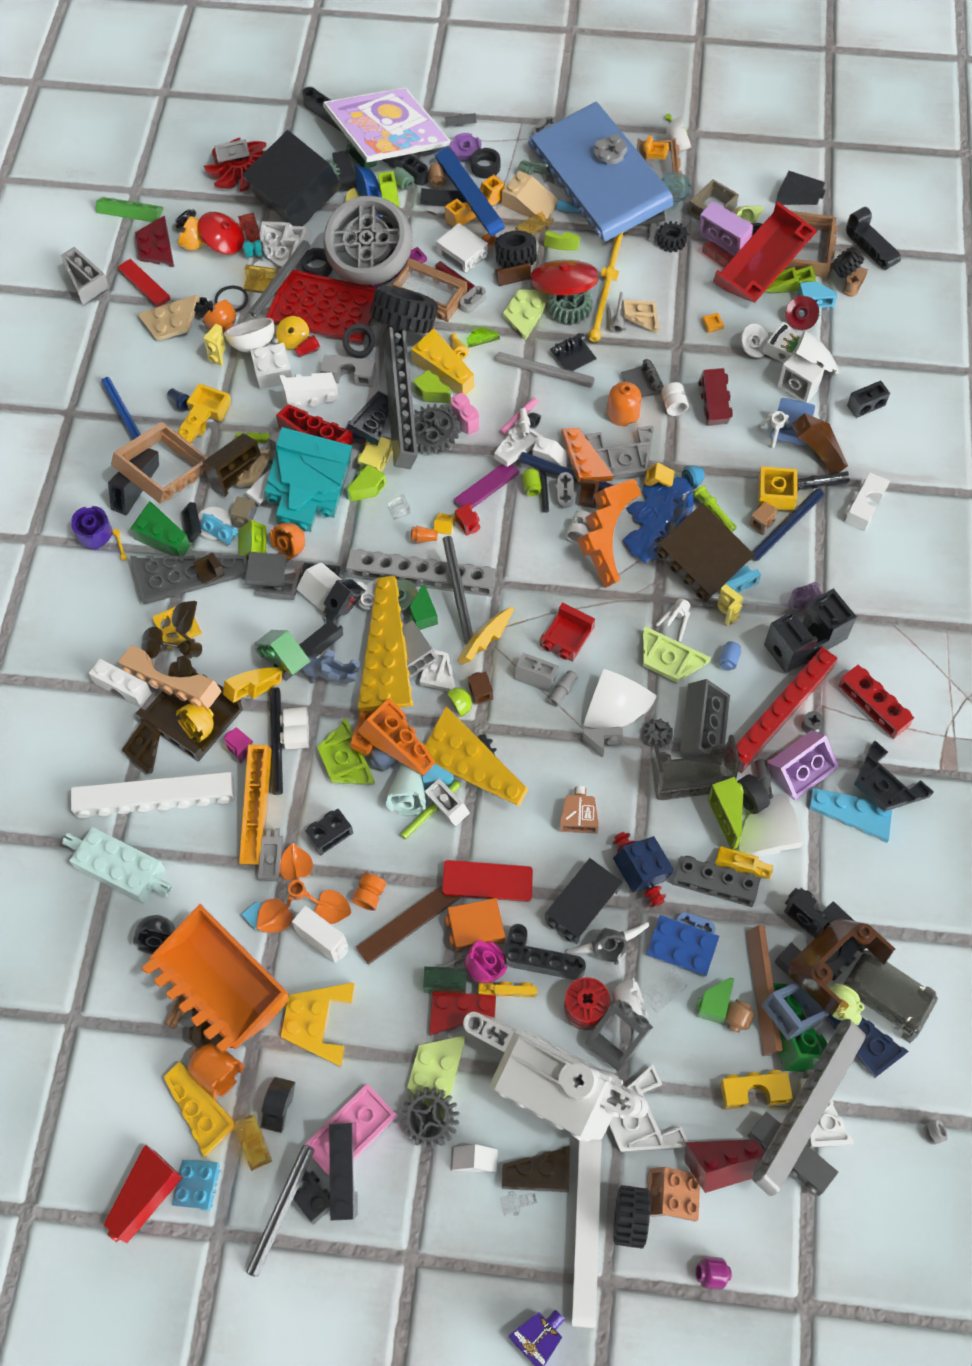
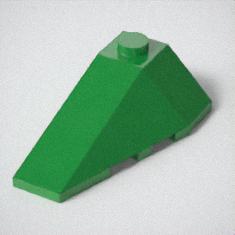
M773 983L774 992L788 985ZM792 994L784 998L801 1021L807 1019L800 1009L801 1005ZM814 1028L790 1040H787L780 1031L783 1051L778 1054L785 1071L804 1072L814 1068L827 1042L822 1034H817Z

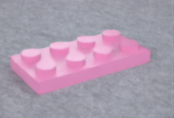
M366 1084L304 1145L314 1148L312 1158L330 1177L329 1124L356 1122L357 1145L354 1146V1160L398 1116Z

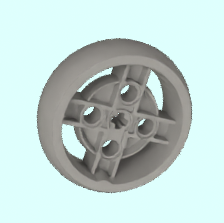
M360 196L346 201L333 212L325 227L323 246L328 263L343 279L359 285H376L393 278L404 267L412 249V231L407 217L394 203L378 196ZM378 214L392 219L399 229H390L384 221L377 217ZM349 222H351V223L347 226L346 230H345V231H342V230L344 229V227H345ZM388 238L385 242H381L382 239ZM390 250H394V252L391 254V256H390L388 259H386V260H385L384 262H382L381 264L376 265V264L380 263L381 261H383V260L388 256V254L390 253ZM346 252L354 262L358 263V268L342 262L337 253Z

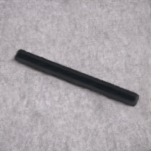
M278 687L270 688L271 785L273 795H281L283 793L282 744L280 741V732H282L280 725L281 691Z

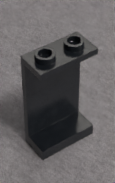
M589 858L546 911L544 919L546 924L553 930L558 929L562 932V936L567 941H574L578 944L581 935L614 893L617 895L621 890L623 881Z

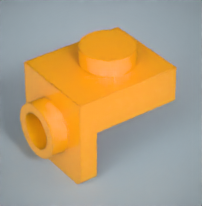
M648 135L647 140L643 144L646 158L666 159L669 144L653 142L652 135Z

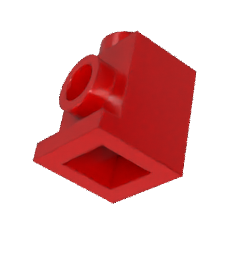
M471 503L455 510V521L466 536L479 531L481 528L479 525L480 518L475 511H472Z

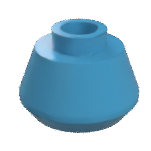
M693 465L685 466L681 474L682 478L688 479L692 489L697 488L705 477L704 470L699 466Z

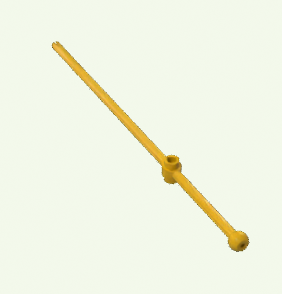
M623 233L615 237L608 268L603 267L601 277H604L605 281L594 326L588 333V338L592 342H597L601 338L599 329L611 280L617 281L619 271L614 269Z

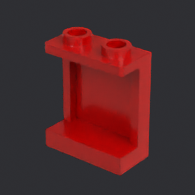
M562 602L558 615L545 635H541L540 646L548 652L552 651L558 654L564 660L573 662L593 631L595 618Z

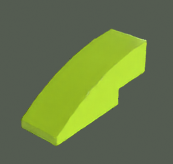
M812 265L796 270L795 267L783 270L766 292H796L799 289L800 283L815 282L816 277Z

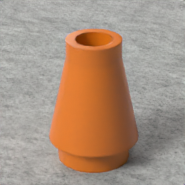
M418 525L411 528V541L415 543L437 541V530Z

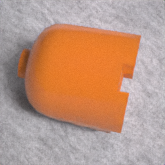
M620 382L611 388L606 409V415L611 419V423L626 427L627 424L638 421L642 399L640 389L630 382Z
M208 1043L200 1048H195L190 1054L188 1074L216 1100L217 1095L223 1097L237 1083L235 1077L238 1072L243 1073L244 1065L227 1051L221 1053L216 1048L217 1044Z

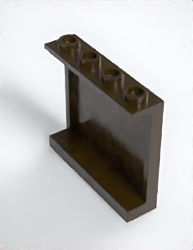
M703 503L654 549L657 557L664 560L669 565L670 570L677 573L682 578L684 584L690 586L695 591L697 597L705 602L755 555Z
M192 667L191 676L199 675L195 668ZM217 684L222 692L209 707L214 715L212 717L214 727L210 735L199 743L195 742L197 740L195 737L190 739L179 725L180 715L176 716L178 709L191 703L188 700L182 701L176 695H168L162 691L146 710L140 708L136 715L140 722L143 719L150 721L161 731L160 736L199 762L243 711L241 700L234 703L223 695L224 688Z

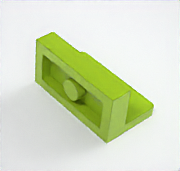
M250 520L239 528V556H246L247 558L249 552L267 553L266 525Z

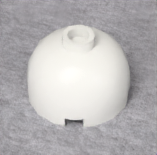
M679 117L671 121L666 128L667 135L664 136L665 140H674L676 138V145H679V151L692 148L682 118Z
M631 978L619 983L612 993L613 1000L610 1001V1007L620 999L629 1003L632 1011L647 1019L646 1009H641L644 1000L637 981L634 982L635 979Z

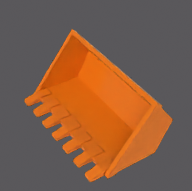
M201 904L187 916L149 957V962L142 966V970L146 974H150L157 969L162 973L154 979V983L158 987H162L168 982L174 986L166 993L171 1000L180 995L186 998L178 1006L183 1013L188 1012L192 1008L199 1012L191 1018L195 1026H199L206 1020L211 1026L203 1032L208 1039L213 1038L217 1034L224 1038L216 1045V1048L221 1053L230 1047L235 1050L243 1042L267 1027L289 1001L288 992Z

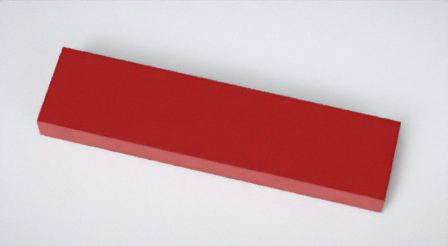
M128 259L117 267L118 271L156 307H160L171 300L170 295L133 260Z

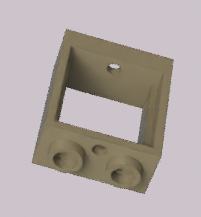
M712 179L690 200L688 213L700 220L701 213L708 207L704 202L711 195L726 203L723 207L731 212L737 207L739 194Z

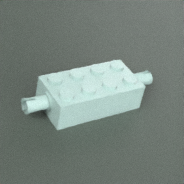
M91 827L83 840L73 836L71 833L65 835L68 839L63 838V845L76 850L69 860L76 870L144 904L152 890L159 892L165 897L169 895L167 890L170 892L173 886L160 880L165 871L161 861L94 827Z

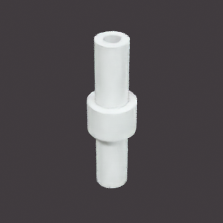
M521 408L519 410V424L522 428L523 436L528 437L530 435V419L527 417L526 409Z

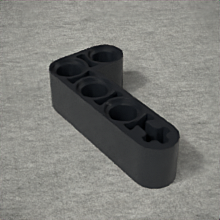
M864 206L850 214L846 233L883 270H887L901 261V255L898 250L870 225L872 213L868 207Z
M515 924L510 928L505 948V962L509 967L577 980L584 976L586 963L582 957L526 946V927L521 924ZM522 933L524 937L522 939H515L513 934ZM516 952L520 957L518 959H511L509 954ZM536 956L540 959V962L534 964L529 959ZM557 960L561 965L554 968L550 965V962ZM565 962L568 963V964H567V970L564 969V967H565ZM574 965H578V971H574Z

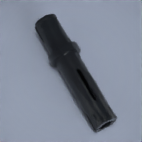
M845 471L820 476L812 475L807 478L797 479V484L803 483L802 485H797V490L848 483L850 477H841L849 476V472Z

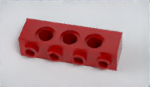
M858 664L841 678L838 686L893 739L911 725L914 720L912 713L907 708H904L895 696L890 695L880 682L874 680L865 668Z

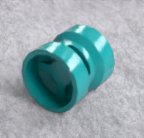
M255 240L254 242L244 241L246 258H251L255 255L257 257L263 256L261 240Z

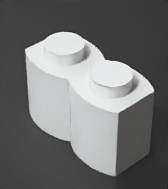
M307 707L283 709V715H280L281 727L284 726V732H280L281 744L285 745L286 750L309 748V716Z

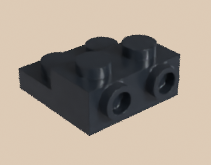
M795 888L784 903L787 905L784 913L813 938H816L823 932L829 921L823 912L814 909L818 901L810 891L803 888Z

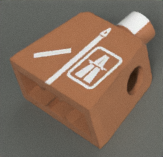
M576 786L574 795H566L559 832L598 834L599 822L595 797L586 796V787Z

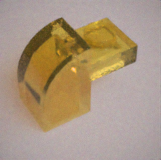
M255 1114L234 1122V1127L251 1171L271 1163L270 1150Z

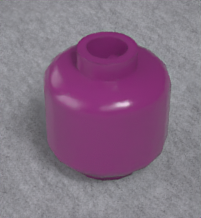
M704 1257L700 1260V1263H697L695 1269L697 1281L706 1289H723L732 1276L730 1266H727L726 1261L720 1257Z

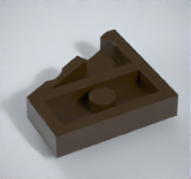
M143 719L122 751L147 774H152L161 731L150 721Z

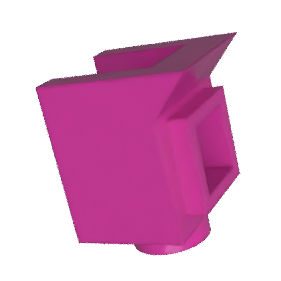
M235 727L232 731L226 733L224 740L226 741V748L238 757L239 763H242L247 758L248 744L252 745L253 741Z

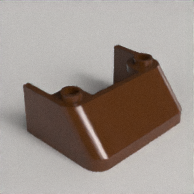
M841 918L834 920L788 966L789 976L831 1016L835 1014L843 1001L827 987L833 978V972L825 961L850 937L867 948L883 964L889 960L896 950L866 923Z

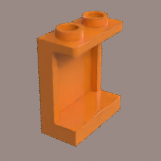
M497 898L448 908L449 915H445L447 928L451 927L452 935H449L451 947L456 948V953L461 952L460 949L471 947L479 940H483L482 942L485 943L489 941L497 942V945L505 943V934Z

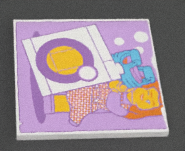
M406 87L323 102L324 109L366 162L450 146L451 141Z

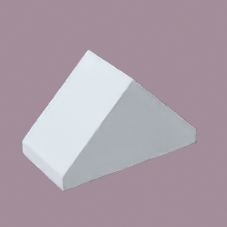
M476 1144L454 1147L452 1171L497 1173L498 1150Z

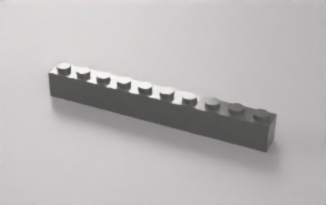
M387 325L382 337L394 467L411 470L418 453L406 331Z

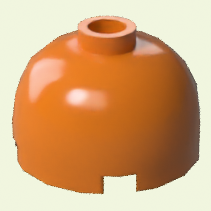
M222 300L213 306L215 309L212 312L208 311L202 320L209 330L215 324H218L222 327V331L225 332L234 326L236 312L230 302Z
M288 522L273 527L274 529L270 531V541L273 548L277 547L280 551L277 554H286L287 560H290L302 553L305 547V534L302 529L294 523Z

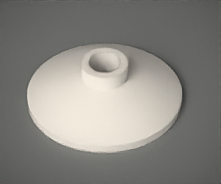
M758 324L746 326L741 334V344L744 351L753 358H760L765 355L762 353V350L769 340L766 330Z

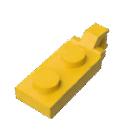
M719 846L715 861L716 866L723 868L731 867L737 872H748L756 875V877L770 879L773 865L764 863L759 860L758 856Z
M505 981L499 982V985L479 983L478 988L479 995L537 997V986H533V983L522 982L520 986H514L512 982Z

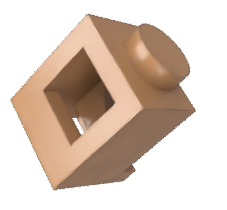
M764 502L751 515L749 526L761 535H764L767 526L770 527L775 522L777 509Z

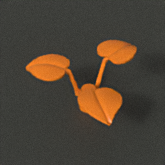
M291 843L282 855L280 868L281 876L285 880L295 879L288 886L290 895L288 896L287 904L284 906L280 899H269L264 902L258 913L256 928L266 933H277L287 929L293 920V914L288 910L292 899L301 900L305 896L318 904L315 908V913L329 924L338 923L350 916L351 908L346 898L337 891H323L320 895V901L310 895L309 892H306V888L303 882L299 880V877L305 878L311 873L313 861L306 851L299 848L295 843Z

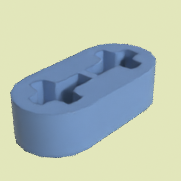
M682 913L676 920L683 922L687 919L690 926L693 925V927H699V929L707 926L710 933H715V926L711 921L693 914Z

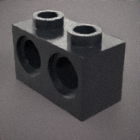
M880 380L852 392L847 407L855 418H858L886 406L890 392Z
M338 808L335 811L331 810L326 813L320 821L311 823L305 830L308 840L321 856L352 835L353 829ZM336 822L341 823L339 827H332ZM317 834H325L321 839L315 838Z
M306 1170L301 1182L307 1180L310 1182V1186L304 1192L299 1191L298 1188L293 1199L314 1225L330 1211V1192L327 1188L322 1191L317 1184L321 1180L313 1170L311 1172ZM316 1198H322L324 1201L323 1206L318 1210L313 1209V1201Z

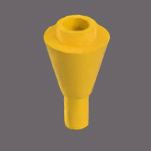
M452 333L450 338L453 351L462 360L468 356L469 349L458 339L455 333Z

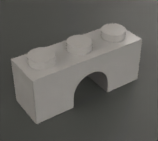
M324 354L320 372H332L334 380L338 384L341 376L353 374L356 386L373 387L376 365L375 360Z

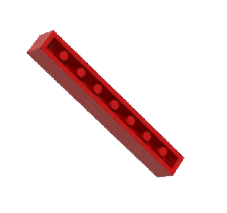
M822 647L728 754L726 762L742 774L834 669L838 658Z

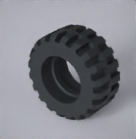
M381 285L375 289L370 315L377 322H381V324L388 325L389 327L424 334L429 333L433 329L438 304L434 299L421 293L401 287Z

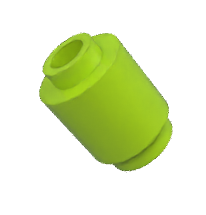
M533 468L526 469L521 474L524 492L528 496H537L541 493L542 489L539 472Z

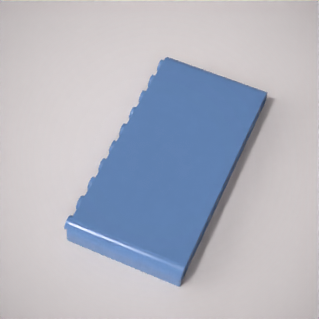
M597 101L529 136L528 144L530 148L535 150L538 159H542L543 164L548 165L547 168H549L552 177H556L559 186L564 188L567 197L572 198L574 206L579 207L581 215L587 218L590 227H594L597 236L601 237L605 242L674 205L670 190ZM613 134H618L627 145V154L624 155V159L614 165H607L606 162L599 163L594 152L595 142Z

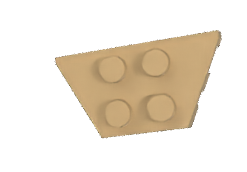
M196 294L138 313V316L154 337L161 341L189 332L191 321L196 313L194 308L196 302L199 303L200 298Z

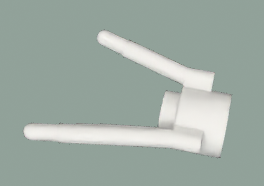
M781 411L769 413V416L759 424V427H762L771 420V426L775 428L771 448L775 446L779 429L784 424L787 428L790 427L789 416Z
M678 599L675 605H672L656 623V626L658 627L671 613L672 615L666 622V625H670L675 617H684L678 637V642H681L687 619L690 616L688 611L690 603L685 599Z

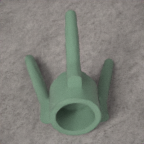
M522 160L517 171H522L530 176L533 174V171L551 175L550 172L534 167L547 168L548 165Z

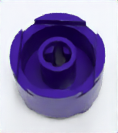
M82 507L71 518L72 530L77 541L84 547L97 550L100 546L106 544L113 535L109 519L105 511L100 507Z

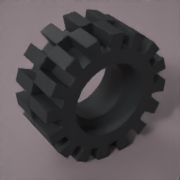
M669 221V224L665 222L664 225H661L657 235L658 246L660 245V248H664L666 252L670 250V253L673 250L678 252V249L681 251L685 247L687 240V230L685 226L682 227L683 224L680 223L678 225L676 221L673 224L672 221ZM673 235V236H676L677 238H669V237H667V236Z
M852 246L847 248L846 251H842V254H839L838 258L833 260L834 262H832L831 267L839 277L846 278L848 275H852V272H856L857 268L861 267L860 265L863 264L865 258L857 247Z

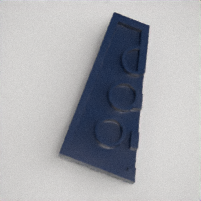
M830 1014L826 1017V1020L835 1030L839 1023L842 1022V1020L836 1019ZM862 1017L860 1024L857 1026L866 1034V1037L856 1056L871 1075L876 1078L909 1051L904 1047H900L889 1035L882 1033L872 1022Z

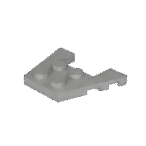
M653 426L638 427L639 443L604 447L601 432L585 435L613 474V479L646 475Z

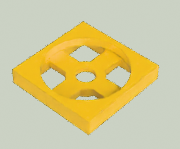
M175 607L153 616L156 627L160 628L163 632L162 639L164 642L180 644L187 640L176 632L172 624V614ZM169 617L170 625L161 628L162 620ZM195 618L193 619L191 630L186 634L190 638L202 634ZM175 633L179 638H170L166 635Z

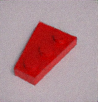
M433 992L430 1036L463 1026L464 1018L470 1012H477L495 1018L496 995Z

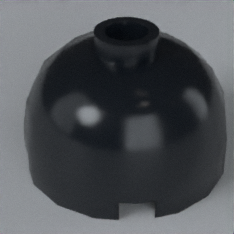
M147 916L136 926L133 943L134 945L137 943L139 950L142 952L153 954L174 932L175 926L172 921L164 916Z

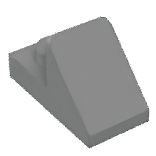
M622 728L583 729L582 741L603 757L604 743L608 745L622 743L623 730Z

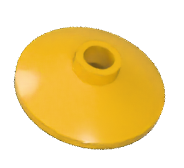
M297 316L283 319L276 329V338L279 344L284 343L285 348L289 350H294L295 347L309 336L307 323ZM290 329H294L293 333H288Z

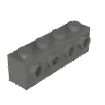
M680 856L672 885L753 907L761 878L756 877L752 873L737 872L731 867H719L710 861L701 862L692 856Z

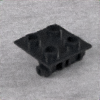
M578 333L573 338L569 337L568 340L565 339L563 342L556 343L554 347L550 348L563 368L570 371L597 359L585 344L584 340L586 338L583 333Z

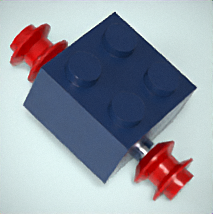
M625 832L617 834L612 844L618 845L619 848L613 860L632 893L646 889L647 891L643 897L650 899L648 906L658 907L665 902L666 894H660L662 887L654 885L663 883L675 870L655 836L635 842L629 841L630 833L625 834Z

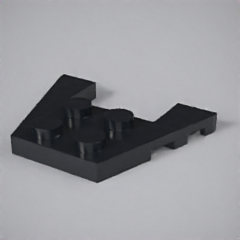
M877 741L871 744L853 785L885 812L932 796L934 791L921 780L911 789H908L879 763L887 755L888 751Z

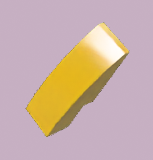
M280 667L262 668L235 675L225 680L223 695L233 703L246 695L254 699L281 683L283 669Z

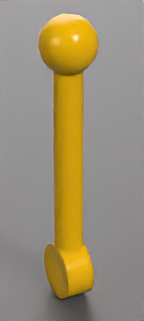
M114 529L113 535L117 539V543L121 553L120 559L126 560L127 555L124 554L122 543L119 537L120 531L119 529Z

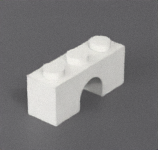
M870 473L867 479L863 478L859 486L861 488L860 492L856 491L852 498V501H854L853 505L849 504L845 511L847 515L845 522L865 531L876 507L869 505L867 502L872 501L880 504L890 481L873 473Z
M99 659L89 672L94 684L109 692L112 688L123 695L126 701L142 708L152 694L146 682L102 659Z

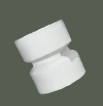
M674 382L663 387L661 394L665 401L667 413L671 416L685 413L689 408L683 385Z
M582 510L574 513L566 533V537L572 543L578 544L577 539L591 532L585 518L591 513Z

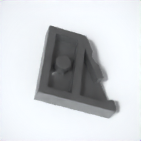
M298 568L295 569L294 573L286 574L283 587L259 585L257 595L294 600L297 592L296 588L302 574L301 569Z

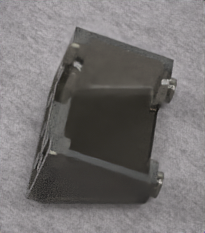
M868 950L863 951L842 985L853 989L863 1004L893 1023L895 1030L901 1029L903 1032L901 1038L908 1043H911L919 1035L938 1001L936 992L932 988L924 987L888 962L883 964Z

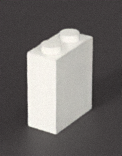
M305 905L292 921L297 935L334 963L338 959H343L348 952L345 935Z

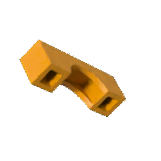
M495 175L481 182L480 190L491 206L502 200L504 182ZM458 199L444 206L445 220L452 227L458 223L464 225L476 217L466 202L462 203Z

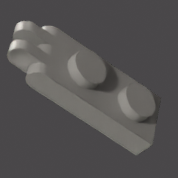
M267 828L266 835L262 836L258 871L259 881L279 882L283 836H280V828H275L274 836H272V828Z

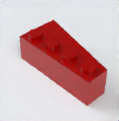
M287 404L276 414L278 428L280 429L283 427L348 445L354 442L352 431L339 427L337 423L324 421L322 417L309 415L307 411Z

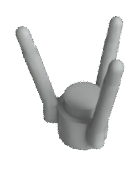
M620 292L617 313L613 318H611L610 307H607V327L614 333L626 330L629 321L627 319L624 321L620 315L623 292Z

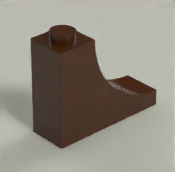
M806 413L791 423L797 438L807 443L819 455L830 474L839 473L848 467L829 423Z

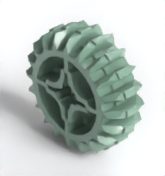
M587 291L572 295L550 294L547 307L550 315H553V319H558L559 323L564 321L565 325L567 322H571L573 325L574 322L579 324L580 320L585 321L586 317H589L593 300L590 292Z

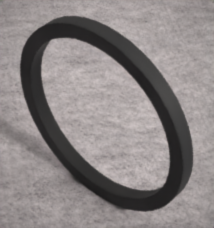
M230 285L223 287L215 295V304H217L218 297L223 291L228 289L242 291L246 299L243 305L235 309V312L245 308L248 303V294L240 286Z

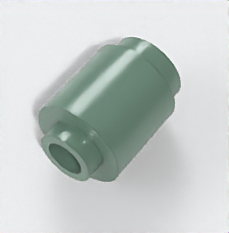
M396 167L393 169L396 184L403 190L410 189L413 186L414 177L404 168Z

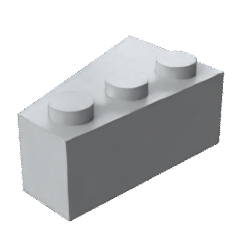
M72 247L61 255L82 305L109 288L105 274L77 248Z

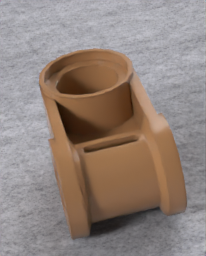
M857 268L856 272H852V275L846 277V283L843 287L845 295L851 297L858 293L868 269Z

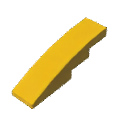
M514 608L504 609L489 619L469 640L457 661L461 664L472 661L476 653L486 650L489 642L499 639Z

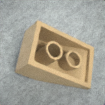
M518 171L502 190L503 206L543 224L557 207L558 199L533 176L522 171Z

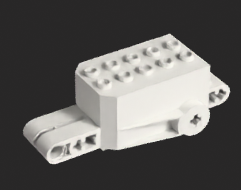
M470 1012L465 1016L463 1026L468 1033L505 1052L489 1085L495 1090V1093L503 1098L508 1097L514 1100L513 1103L521 1108L532 1110V1114L541 1119L546 1118L552 1121L551 1124L561 1130L564 1128L570 1131L571 1136L588 1142L590 1139L602 1140L613 1116L642 1118L647 1113V1100L623 1085V1081L613 1072L602 1070L533 1033L529 1035V1032L525 1030H516L493 1017L477 1012ZM624 1101H628V1103L631 1104V1106L623 1104Z

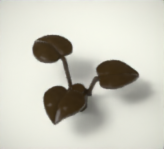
M197 601L182 602L173 611L172 624L177 627L176 632L187 639L181 642L180 645L162 642L163 632L158 627L148 628L142 636V650L150 658H155L159 654L160 645L179 648L183 656L177 657V662L170 664L168 676L191 677L192 663L190 659L192 657H199L202 653L201 643L195 642V639H191L186 635L193 623Z

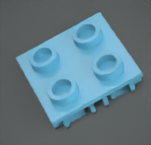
M182 1160L179 1174L183 1178L176 1186L172 1206L199 1208L204 1211H210V1207H213L214 1195L212 1193H216L214 1186H218V1183H215V1181L217 1182L219 1172H221L219 1163Z

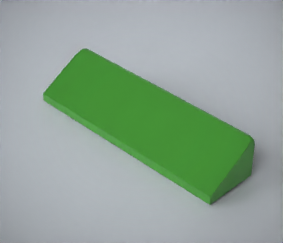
M101 197L96 201L97 213L153 222L160 218L163 211L162 206Z

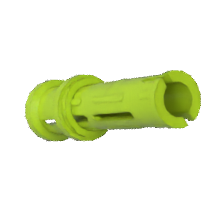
M706 486L699 487L693 493L694 498H697L701 504L703 503L731 532H734L737 526L718 506L716 498L709 494Z

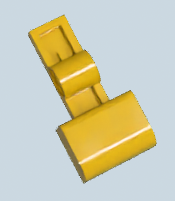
M199 383L187 401L190 412L178 429L177 434L190 444H193L198 435L202 436L204 434L208 418L217 421L223 419L231 404L230 394Z

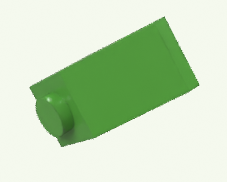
M734 978L726 979L705 991L702 998L698 997L695 1010H699L698 1018L723 1024L726 1018Z

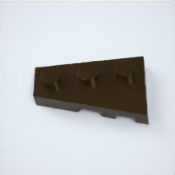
M570 1145L553 1152H544L542 1155L535 1157H526L504 1163L502 1169V1189L569 1193Z

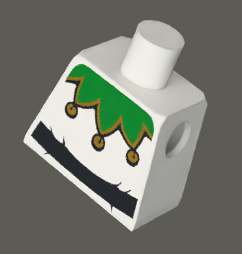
M783 322L766 342L762 353L785 363L794 354V349L801 336Z

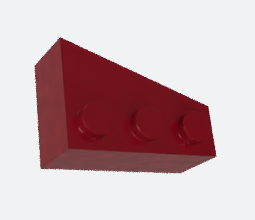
M724 368L703 370L698 380V385L702 386L703 389L701 399H704L705 406H703L707 426L728 424L733 416L732 407H729L730 391H727L726 385L728 384V374H725Z
M756 1139L685 1143V1163L704 1193L752 1179V1175L765 1153Z

